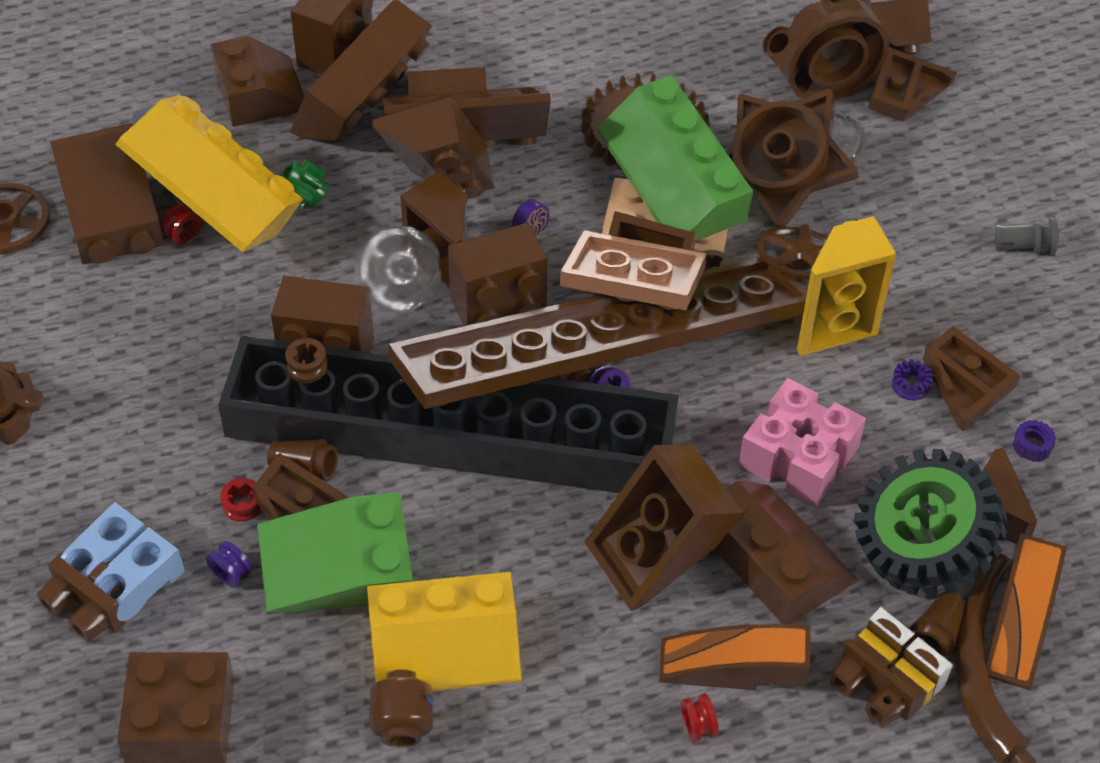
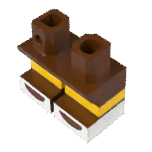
M882 607L870 617L867 627L854 640L850 639L845 643L842 658L832 672L830 684L844 697H851L862 685L869 689L875 695L867 701L865 711L871 720L881 728H884L900 716L907 721L946 685L952 664L919 637L912 643L914 633Z

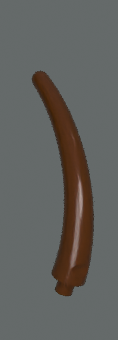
M1000 554L998 559L993 557L989 562L991 568L985 574H980L965 603L956 640L955 659L958 687L966 714L974 731L997 763H1035L1036 760L1025 750L1030 740L1015 726L999 703L991 686L985 664L984 629L987 613L993 595L1010 566L1009 558L1004 554Z

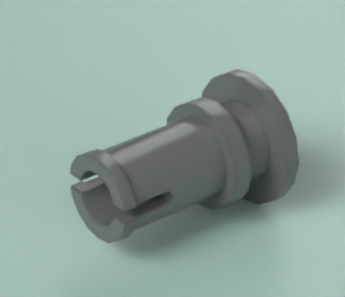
M1055 216L1049 217L1048 224H1041L1040 220H1033L1032 224H995L996 250L1033 249V253H1038L1041 248H1049L1050 256H1055L1059 243V229Z

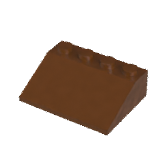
M540 86L383 98L384 116L452 97L486 143L487 148L497 147V140L513 139V145L536 144V137L546 136L551 103L550 93Z

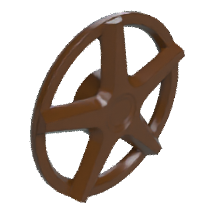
M18 183L0 184V190L14 189L22 191L13 201L0 200V254H7L30 245L47 229L50 219L49 206L46 199L37 190ZM32 196L41 205V219L26 217L20 214V211ZM12 229H34L24 238L9 243Z
M807 224L802 225L800 228L777 227L761 231L757 241V250L760 257L772 268L789 276L810 280L811 273L796 271L784 265L789 264L792 267L804 270L812 269L823 246L813 244L811 236L823 242H826L828 237L810 230ZM798 234L796 240L780 236ZM766 241L785 248L786 252L771 259L764 251V244Z

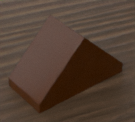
M995 449L983 470L989 475L1003 503L1002 506L1007 518V522L1003 523L1007 531L1006 539L1017 544L1020 533L1028 536L1033 535L1038 521L1005 449Z

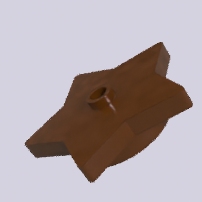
M831 89L795 102H770L746 94L738 95L737 129L732 144L726 150V153L752 188L753 195L757 198L776 228L786 227L812 192L859 178L856 166L832 139L835 97Z

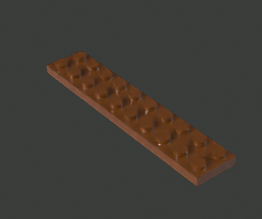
M761 257L704 270L686 310H667L655 304L640 301L626 302L614 296L600 294L390 343L388 359L422 406L427 409L475 396H483L515 386L527 385L531 382L555 376L567 375L571 372L595 366H604L611 362L643 356L647 353L671 347H680L684 344L715 338L780 320L791 319L803 315L808 290L793 276L772 268Z

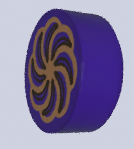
M535 199L523 202L513 216L512 227L529 222L535 236H537L548 224L550 216L548 207Z

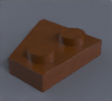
M889 47V54L877 75L867 108L905 121L950 86L957 72Z
M954 326L925 348L923 361L927 368L930 367L931 373H933L932 378L955 422L962 431L969 428L1018 384L1020 378L1018 373Z
M281 453L275 457L255 483L252 490L255 500L268 521L349 498Z

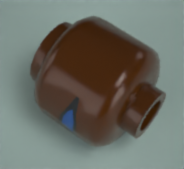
M394 670L387 673L386 679L378 681L370 689L371 731L382 738L383 744L391 747H409L419 744L421 737L426 736L433 729L432 687L426 681L416 678V673L410 670Z

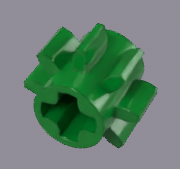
M306 158L301 165L295 161L290 162L280 175L287 179L294 186V191L303 198L297 208L298 211H301L304 204L310 208L316 207L323 199L328 188V183L321 179L326 171Z

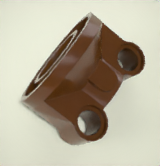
M821 0L803 8L794 17L789 28L778 26L770 30L763 40L762 49L779 66L796 96L803 99L831 89L835 99L852 96L860 91L881 71L889 54V37L871 10L870 0Z

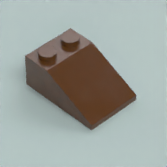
M693 444L654 445L587 537L585 544L630 611L644 606L714 549L743 512Z

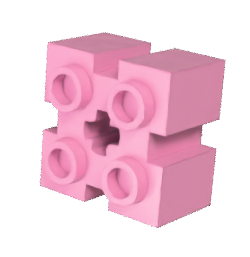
M787 378L771 399L768 416L761 413L743 436L738 466L767 482H770L775 475L787 481L786 492L817 508L834 484L837 469L843 471L858 450L866 418L836 402L830 408L818 404V393Z

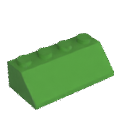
M672 75L637 87L598 126L597 133L657 222L696 232L695 241H698L747 221L753 195L752 188Z

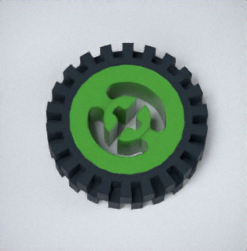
M923 449L913 451L915 463L908 465L904 455L894 459L899 470L892 473L884 465L878 470L883 481L879 484L870 478L865 485L870 497L860 495L857 501V505L862 513H855L854 522L859 529L855 530L856 537L875 571L882 579L886 578L890 586L899 590L903 585L908 594L916 596L920 587L923 588L927 597L938 596L937 586L943 585L947 594L958 591L954 581L963 578L968 587L976 582L972 574L975 568H978L983 574L991 568L987 559L988 555L998 559L1002 549L997 540L1005 541L1007 531L1003 523L1007 522L1006 513L989 475L985 470L981 471L977 462L971 458L965 462L962 454L952 451L949 459L943 449H933L932 459L927 458ZM929 502L934 512L933 515H930L925 503ZM930 528L934 538L936 539L935 542L931 541L926 531L927 529ZM909 540H916V541L918 542V544H916V543H911V542H908V541H909Z

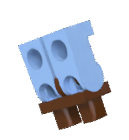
M114 502L64 551L61 557L57 555L47 565L52 577L38 591L37 596L43 608L57 617L74 601L77 602L81 607L67 620L75 633L88 643L107 627L116 633L125 624L126 620L131 619L143 608L146 601L168 581L172 584L185 572L179 550L149 527L146 529L144 523Z

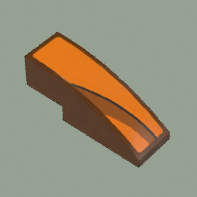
M1020 533L1013 552L986 660V669L990 679L1031 690L1055 601L1067 546Z
M749 624L715 627L664 637L661 641L659 683L756 690L757 683L806 687L810 670V625Z

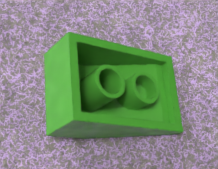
M400 492L350 497L257 524L267 615L369 604L367 586L413 582Z

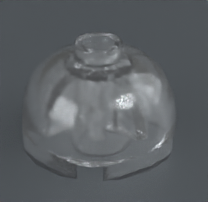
M390 227L374 233L361 245L355 258L354 276L357 285L369 286L372 304L384 310L407 311L424 305L435 294L441 280V270L438 271L439 263L436 258L439 254L436 246L424 233L412 227Z

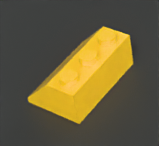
M874 216L834 226L811 269L797 346L800 356L878 335L896 252Z
M511 572L367 586L376 683L386 679L387 673L394 670H410L415 672L416 678L426 681L433 691L522 682Z

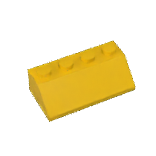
M179 94L160 100L124 133L115 145L242 253L277 236L303 200L294 191V186L284 177L274 175L263 165L261 157L255 152L244 149L235 142L227 128L209 120L200 112V106L192 99Z

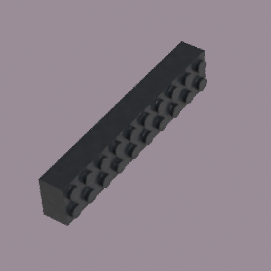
M241 335L218 404L224 437L265 443L324 439L328 445L335 446L338 453L621 492L654 445H673L679 395L547 378L528 383L527 385L515 386L483 396H475L447 403L443 406L425 409L388 359V355L324 347L327 359L325 375L313 383H301L292 379L287 370L286 350L293 342ZM307 357L299 360L300 364L303 360H305L306 364L314 362V358L308 361Z

